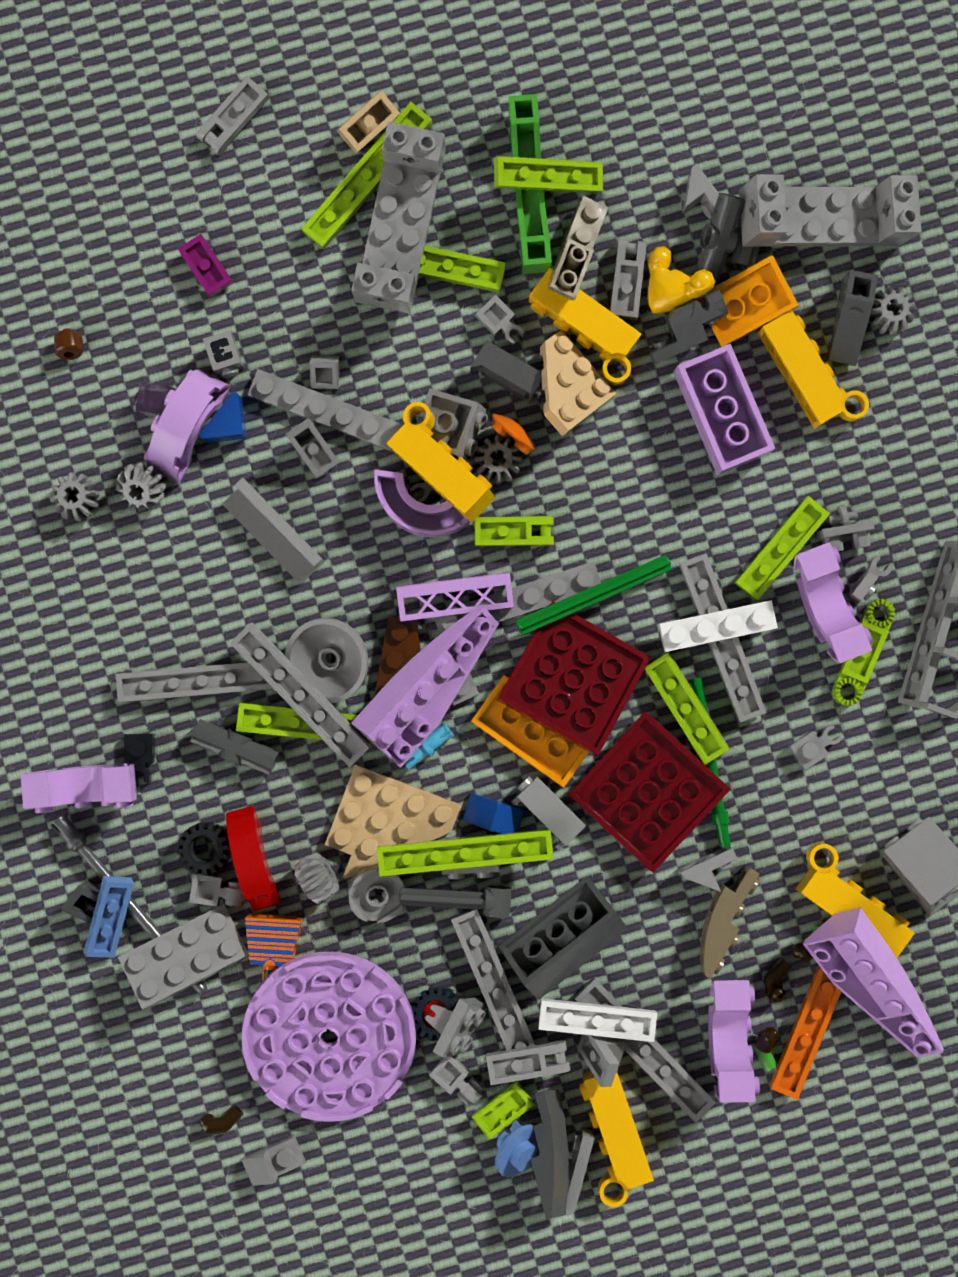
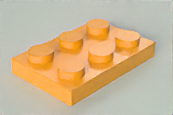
M773 255L713 287L709 291L717 289L721 292L729 315L711 325L721 347L739 340L788 311L799 307ZM704 295L696 298L702 307L705 302Z

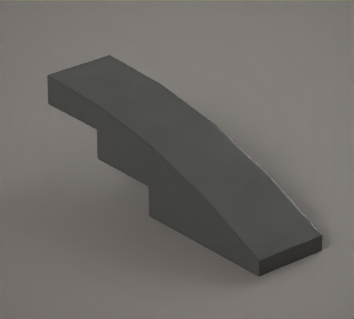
M544 1090L535 1093L542 1123L533 1126L540 1156L531 1158L546 1219L566 1215L569 1186V1151L566 1123L559 1090Z

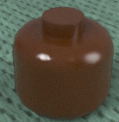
M70 328L57 332L54 336L55 354L65 360H74L82 356L83 337L81 334Z

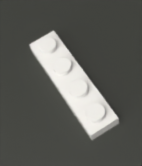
M772 600L658 624L664 652L778 628Z
M541 998L538 1029L654 1042L657 1012L655 1010Z

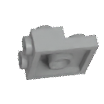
M429 389L424 404L429 407L435 417V424L431 429L434 434L431 437L436 442L440 439L443 440L453 450L451 455L455 459L462 457L467 462L468 457L474 456L477 451L478 442L475 439L478 431L486 427L488 421L486 409L478 402ZM420 413L416 425L424 421L426 413Z

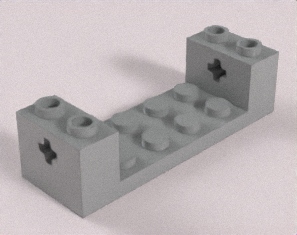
M392 122L387 123L382 146L384 164L363 262H357L351 290L355 302L411 314L446 151L445 133Z
M756 174L739 189V197L744 199L740 213L743 247L900 246L922 232L917 175H891L876 187H784V175Z

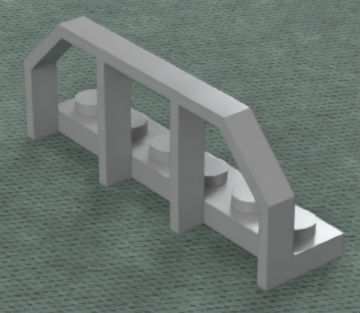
M945 541L898 699L900 704L926 709L955 719L958 718V702L948 709L927 702L941 655L958 661V652L944 647L955 607L958 606V541Z

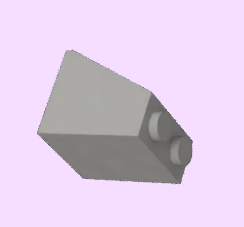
M928 817L924 821L918 819L912 823L907 829L909 832L901 839L896 836L885 845L884 859L927 915L931 917L958 896V848L936 823Z

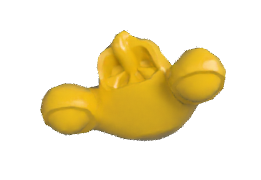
M665 246L656 247L650 252L647 259L650 272L648 305L653 314L672 311L674 308L693 299L706 295L713 289L715 280L712 272L703 269L695 272L694 275H686L676 269L670 271L668 268L671 263V251Z

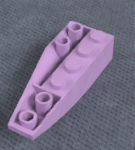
M480 605L416 654L389 680L352 721V724L401 768L440 724L499 623L484 606Z
M861 907L835 913L804 940L803 945L833 985L916 1057L943 1053L944 1048L918 993L891 948Z

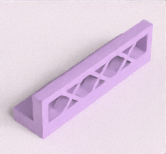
M509 572L396 587L400 621L470 613L480 606L483 599L490 603L482 605L487 610L514 607ZM505 585L507 602L494 603L487 597V594L494 586ZM488 587L484 594L478 590L479 588ZM472 589L481 598L474 606L467 607L458 599L465 590ZM460 591L456 597L452 596L449 593ZM444 593L453 600L446 610H438L430 604L436 594ZM431 595V597L427 601L423 599L421 596ZM417 597L424 603V606L418 613L406 614L404 598ZM455 602L462 607L451 609ZM427 606L433 610L430 612H423Z

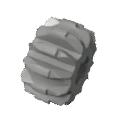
M888 286L884 292L878 290L875 293L870 318L875 320L870 325L871 327H875L877 324L880 325V334H884L887 329L890 335L897 334L898 329L904 332L908 328V323L913 322L915 319L911 312L916 309L917 305L908 303L912 299V294L904 297L902 295L904 292L903 287L898 288L894 292L893 287Z
M495 436L494 445L486 438L484 443L487 449L478 446L476 450L482 456L474 458L475 464H483L477 469V473L483 474L487 471L488 473L485 478L488 481L491 480L492 475L496 476V485L501 484L502 475L507 482H510L512 477L509 471L518 474L520 469L514 464L522 462V457L513 456L519 449L516 446L509 449L511 439L507 438L504 445L500 444V436ZM497 454L502 455L504 465L499 463V466H494L493 458L491 457L493 455L497 457Z
M143 461L137 465L129 464L124 469L125 471L118 475L117 480L119 483L116 485L115 490L122 493L120 500H127L129 502L128 508L136 505L139 512L145 510V508L149 510L155 508L158 502L162 501L165 494L163 491L167 483L160 481L163 473L156 474L154 472V465L146 468Z
M72 472L68 474V481L63 477H58V482L61 486H52L51 490L56 492L57 495L49 498L51 502L58 503L54 511L56 513L63 512V518L70 520L73 516L76 521H81L82 512L88 517L92 516L89 507H99V504L93 501V498L100 496V492L93 490L96 483L92 480L87 481V476L84 474L76 477ZM73 492L78 493L76 495L78 498L77 502L72 501L74 498L72 495Z
M316 852L305 856L294 865L298 884L313 902L318 904L321 901H326L339 891L335 872L321 854Z

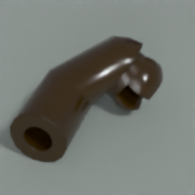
M782 957L764 976L765 993L769 999L775 1002L784 1000L786 991L783 990L782 977L792 968Z
M232 1105L222 1117L214 1118L209 1113L203 1115L200 1118L199 1124L202 1127V1131L208 1135L226 1133L244 1113L237 1105Z

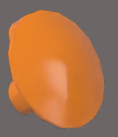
M492 414V428L503 437L507 434L512 436L515 441L514 445L520 451L528 455L530 451L537 450L532 438L521 425L508 417Z

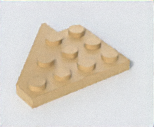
M356 764L325 845L351 855L343 875L344 879H348L363 868L378 864L377 846L432 841L450 833L462 804Z

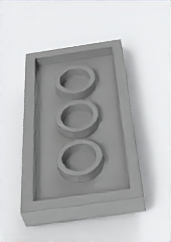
M222 904L119 956L118 959L144 1011L249 957V954L225 904Z

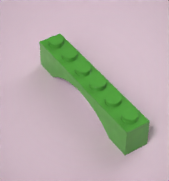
M537 94L509 96L508 117L512 157L541 159ZM515 189L522 275L546 273L551 268L552 259L544 190Z

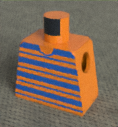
M249 913L245 917L249 962L253 965H263V981L278 967L294 959L303 916Z

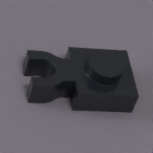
M124 734V763L134 764L135 774L140 771L144 774V782H152L147 762H155V734Z

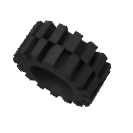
M201 822L184 831L182 838L178 841L180 845L177 849V854H180L181 858H179V861L186 865L184 868L187 871L192 870V873L196 875H208L218 871L228 862L231 850L227 831H223L219 824L214 825L212 824L213 822ZM206 837L214 842L215 853L210 859H201L196 855L194 845L199 838Z

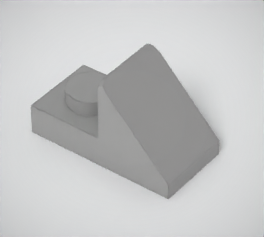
M697 164L691 168L688 176L682 214L701 202L702 211L711 219L719 193Z
M309 418L285 434L316 479L339 463Z
M723 847L677 870L683 878L721 892L712 870L716 869L717 872L726 870L733 865L731 861L738 858L732 847Z
M582 1034L578 1045L579 1052L601 1087H611L626 1043L619 1038Z
M295 1135L241 1159L252 1186L273 1184L279 1175L304 1165L306 1161Z

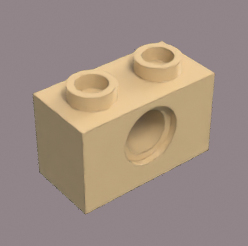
M381 90L336 131L353 152L356 153L382 131L388 122L393 121L400 112Z

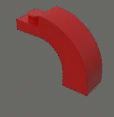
M254 805L227 812L226 825L229 846L245 900H249L253 911L281 904V896L267 862L263 844L262 825Z

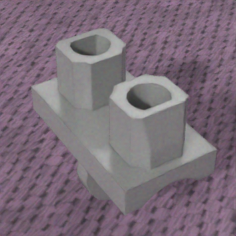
M845 505L837 506L836 515L828 516L829 524L838 523L839 526L816 531L817 540L822 539L823 544L830 542L831 546L836 547L839 552L844 551L842 535L850 534L853 549L870 546L869 530L874 529L873 521L849 525V521L858 519V514L856 511L848 512Z

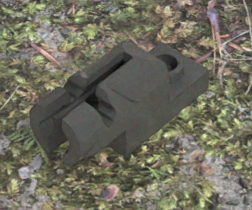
M715 289L704 295L705 302L703 307L700 302L693 299L669 312L666 320L673 338L669 339L668 336L660 338L653 342V347L648 349L655 364L708 340L703 326L708 328L721 318L729 315L719 290Z

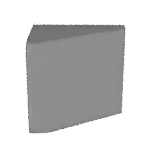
M311 356L310 389H339V356Z

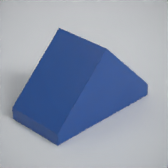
M235 391L231 393L199 434L205 442L216 443L247 439L243 399Z
M470 793L463 820L493 832L503 834L517 833L525 809Z

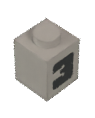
M230 330L203 339L212 369L218 377L230 378L239 374L238 370L244 369L235 337Z

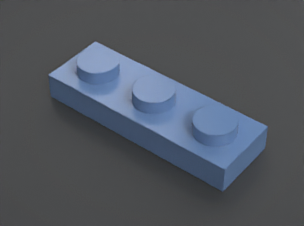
M103 876L84 948L86 957H115L134 886L132 877Z

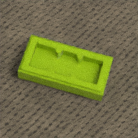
M514 1081L474 1112L472 1118L490 1140L533 1107L535 1103L519 1081Z

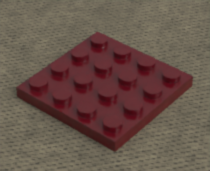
M571 614L535 630L497 701L597 757L651 657L580 616Z
M644 711L568 795L654 873L731 788L647 711Z

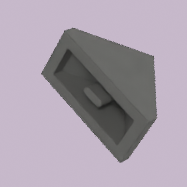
M90 880L78 885L61 907L62 911L91 924L100 888Z

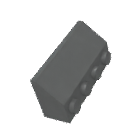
M586 876L498 947L523 985L539 1000L629 928L591 879Z

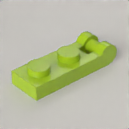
M477 517L475 520V547L554 546V536H551V526H554V517ZM532 526H540V536H532Z

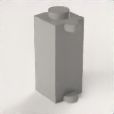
M537 775L533 779L528 776L517 787L520 792L511 803L516 806L521 801L560 840L555 846L558 851L567 846L586 827Z

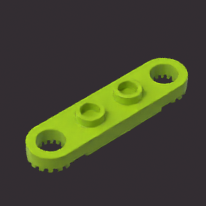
M873 600L864 610L860 623L871 634L873 643L870 646L872 651L843 662L832 688L833 698L841 705L851 706L858 703L862 698L888 636L891 624L895 619V608L888 600ZM877 605L883 606L887 611V616L882 622L875 620L872 614L874 607ZM847 683L851 684L855 690L854 696L849 700L844 699L840 693V688Z

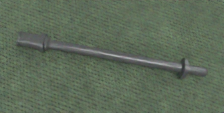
M66 814L50 825L67 844L65 846L67 850L78 852L101 880L103 876H113L86 845L87 835L84 832L80 833L67 818ZM130 897L127 911L153 940L163 935L133 898ZM203 981L192 986L199 994H204L207 991V985Z

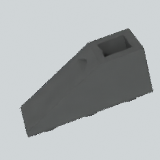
M850 270L842 279L828 356L829 362L856 366L874 303L878 275Z

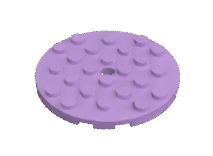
M343 952L310 953L292 959L278 967L268 975L255 991L247 1008L242 1027L243 1055L253 1080L258 1082L266 1092L265 1095L273 1103L282 1109L287 1108L301 1114L300 1117L314 1121H343L371 1112L375 1106L385 1099L388 1100L401 1086L409 1067L412 1065L415 1053L416 1030L414 1015L401 987L385 970L359 956ZM329 1029L338 1038L332 1043H327L322 1039L321 1035Z

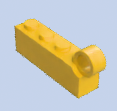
M549 268L529 295L531 309L540 316L545 314L554 320L553 324L564 333L569 331L577 337L576 341L584 348L590 349L592 347L600 353L599 357L604 361L601 370L602 377L610 385L618 386L623 384L631 372V364L626 357L639 341L641 333L580 289L574 301L548 289L552 269ZM612 362L621 363L625 368V375L620 378H614L609 375L607 366Z
M790 310L760 329L757 333L814 429L838 415L845 421L853 422L867 413L869 401L866 395L855 390L846 393L843 388L837 386L833 379L835 375L829 364H824L819 356L820 349L813 339L810 340L804 331L806 329L805 324L799 315L795 316L794 312ZM854 398L860 403L861 409L859 414H851L846 410V399Z
M422 402L411 403L403 412L405 424L386 444L404 463L466 519L473 523L495 499V496L490 491L492 484L481 474L475 477L470 472L473 468L462 457L456 460L451 455L453 450L443 440L440 439L436 442L431 437L434 434L431 429L435 424L433 413ZM426 413L422 423L412 424V419L416 414Z
M823 842L811 845L806 853V860L811 868L798 884L796 890L831 916L835 913L861 907L891 948L896 958H898L915 934L908 928L910 922L896 912L893 916L884 911L886 905L874 896H871L870 899L866 898L861 894L863 888L854 881L848 879L847 882H844L837 877L840 871L835 867L838 864L839 858L834 847ZM826 848L830 853V860L825 866H817L814 861L815 853L819 849Z
M589 1071L582 1074L584 1083L579 1084L584 1101L590 1100L593 1111L588 1113L593 1128H600L603 1138L598 1139L602 1155L603 1157L609 1155L612 1163L611 1166L607 1167L609 1173L600 1179L598 1191L605 1205L619 1207L627 1200L629 1189L654 1181L618 1073L615 1074L611 1087H601L593 1073ZM615 1182L620 1184L622 1191L618 1196L609 1197L604 1193V1189L609 1183Z

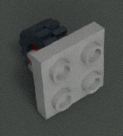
M434 987L420 993L421 996L416 997L414 1000L417 1004L411 1008L415 1012L414 1021L417 1024L415 1025V1030H420L421 1033L419 1035L423 1038L428 1037L430 1041H438L433 1052L442 1058L459 1055L462 1052L465 1053L472 1043L473 1038L471 1034L475 1026L478 1027L485 1017L486 1012L484 1008L486 1002L478 997L460 999L461 996L458 993L454 994L453 989Z

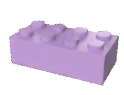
M731 344L676 367L673 372L717 476L766 456L775 450V446Z

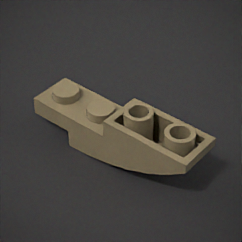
M584 195L580 199L571 224L567 228L561 243L548 289L572 301L576 299L594 252L592 249L608 207Z
M747 865L743 867L731 889L720 883L721 892L716 891L707 911L701 936L700 965L702 973L709 979L713 973L718 974L725 962L723 959L728 949L732 950L737 944L740 937L738 935L740 929L731 921L733 918L737 919L741 915L745 907L743 901L748 894L752 895L759 885L760 880L757 878L760 874Z

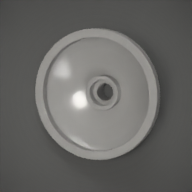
M332 618L314 619L300 626L287 643L285 656L330 703H337L349 698L362 686L368 672V653L360 635L348 624ZM329 653H333L336 656L335 662L329 659Z

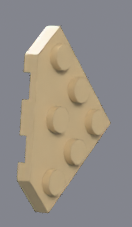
M562 330L540 346V357H543L544 368L541 371L542 390L545 391L546 402L543 405L544 416L563 437L611 400L617 393Z

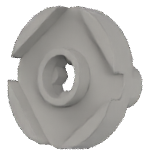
M378 864L368 866L357 872L348 884V900L353 913L361 920L376 921L377 923L387 922L394 918L403 907L399 903V891L401 888H405L399 875L379 876ZM375 888L382 889V898L379 900L376 897L369 898L372 894L371 890Z

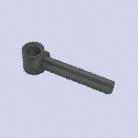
M489 885L483 889V892L401 888L399 891V903L401 905L482 909V913L485 916L509 918L512 888Z

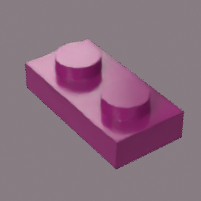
M199 234L178 248V251L210 298L234 283L202 234Z

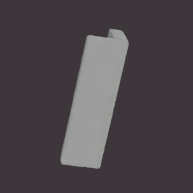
M242 477L235 484L238 489L223 502V506L298 583L302 584L325 561Z

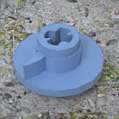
M514 1120L511 1128L506 1129L499 1136L495 1167L502 1176H515L533 1166L531 1158L539 1156L534 1125L521 1126Z

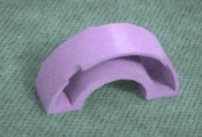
M200 369L189 370L175 391L171 389L168 392L164 401L166 407L162 415H157L151 425V431L154 433L144 455L147 466L154 465L155 473H163V477L180 485L192 462V449L201 428L214 411L219 410L231 385Z
M382 470L374 471L376 493L383 509L391 520L405 531L422 537H443L454 534L471 523L448 501L437 505H426L417 502L409 495L405 487L403 473Z
M830 542L797 554L794 559L795 571L800 569L801 577L796 578L798 590L807 616L821 643L826 641L831 648L827 650L829 656L835 662L842 663L871 652L870 644L873 643L869 630L866 627L863 628L862 623L854 618L855 614L851 604L844 599L842 593L844 585L839 577L840 567L838 564L841 563V558L836 547H832Z
M127 764L63 768L62 770H44L20 774L23 809L35 808V813L52 812L53 806L75 803V808L93 806L92 802L101 801V806L131 807L134 806L133 801L137 800L134 764H129V766Z
M749 980L713 981L710 988V996H714V1004H709L708 1038L712 1076H717L718 1085H714L716 1097L720 1103L756 1102L755 1095L760 1093L759 1078L754 1077V1070L751 1067V1063H753V1050L747 1041V1033H751L752 1028L751 1018L748 1015L751 1011V1004L755 1003L754 987L750 986Z

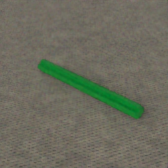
M666 556L649 561L516 621L517 629L521 635L531 633L669 572L672 569L671 562Z

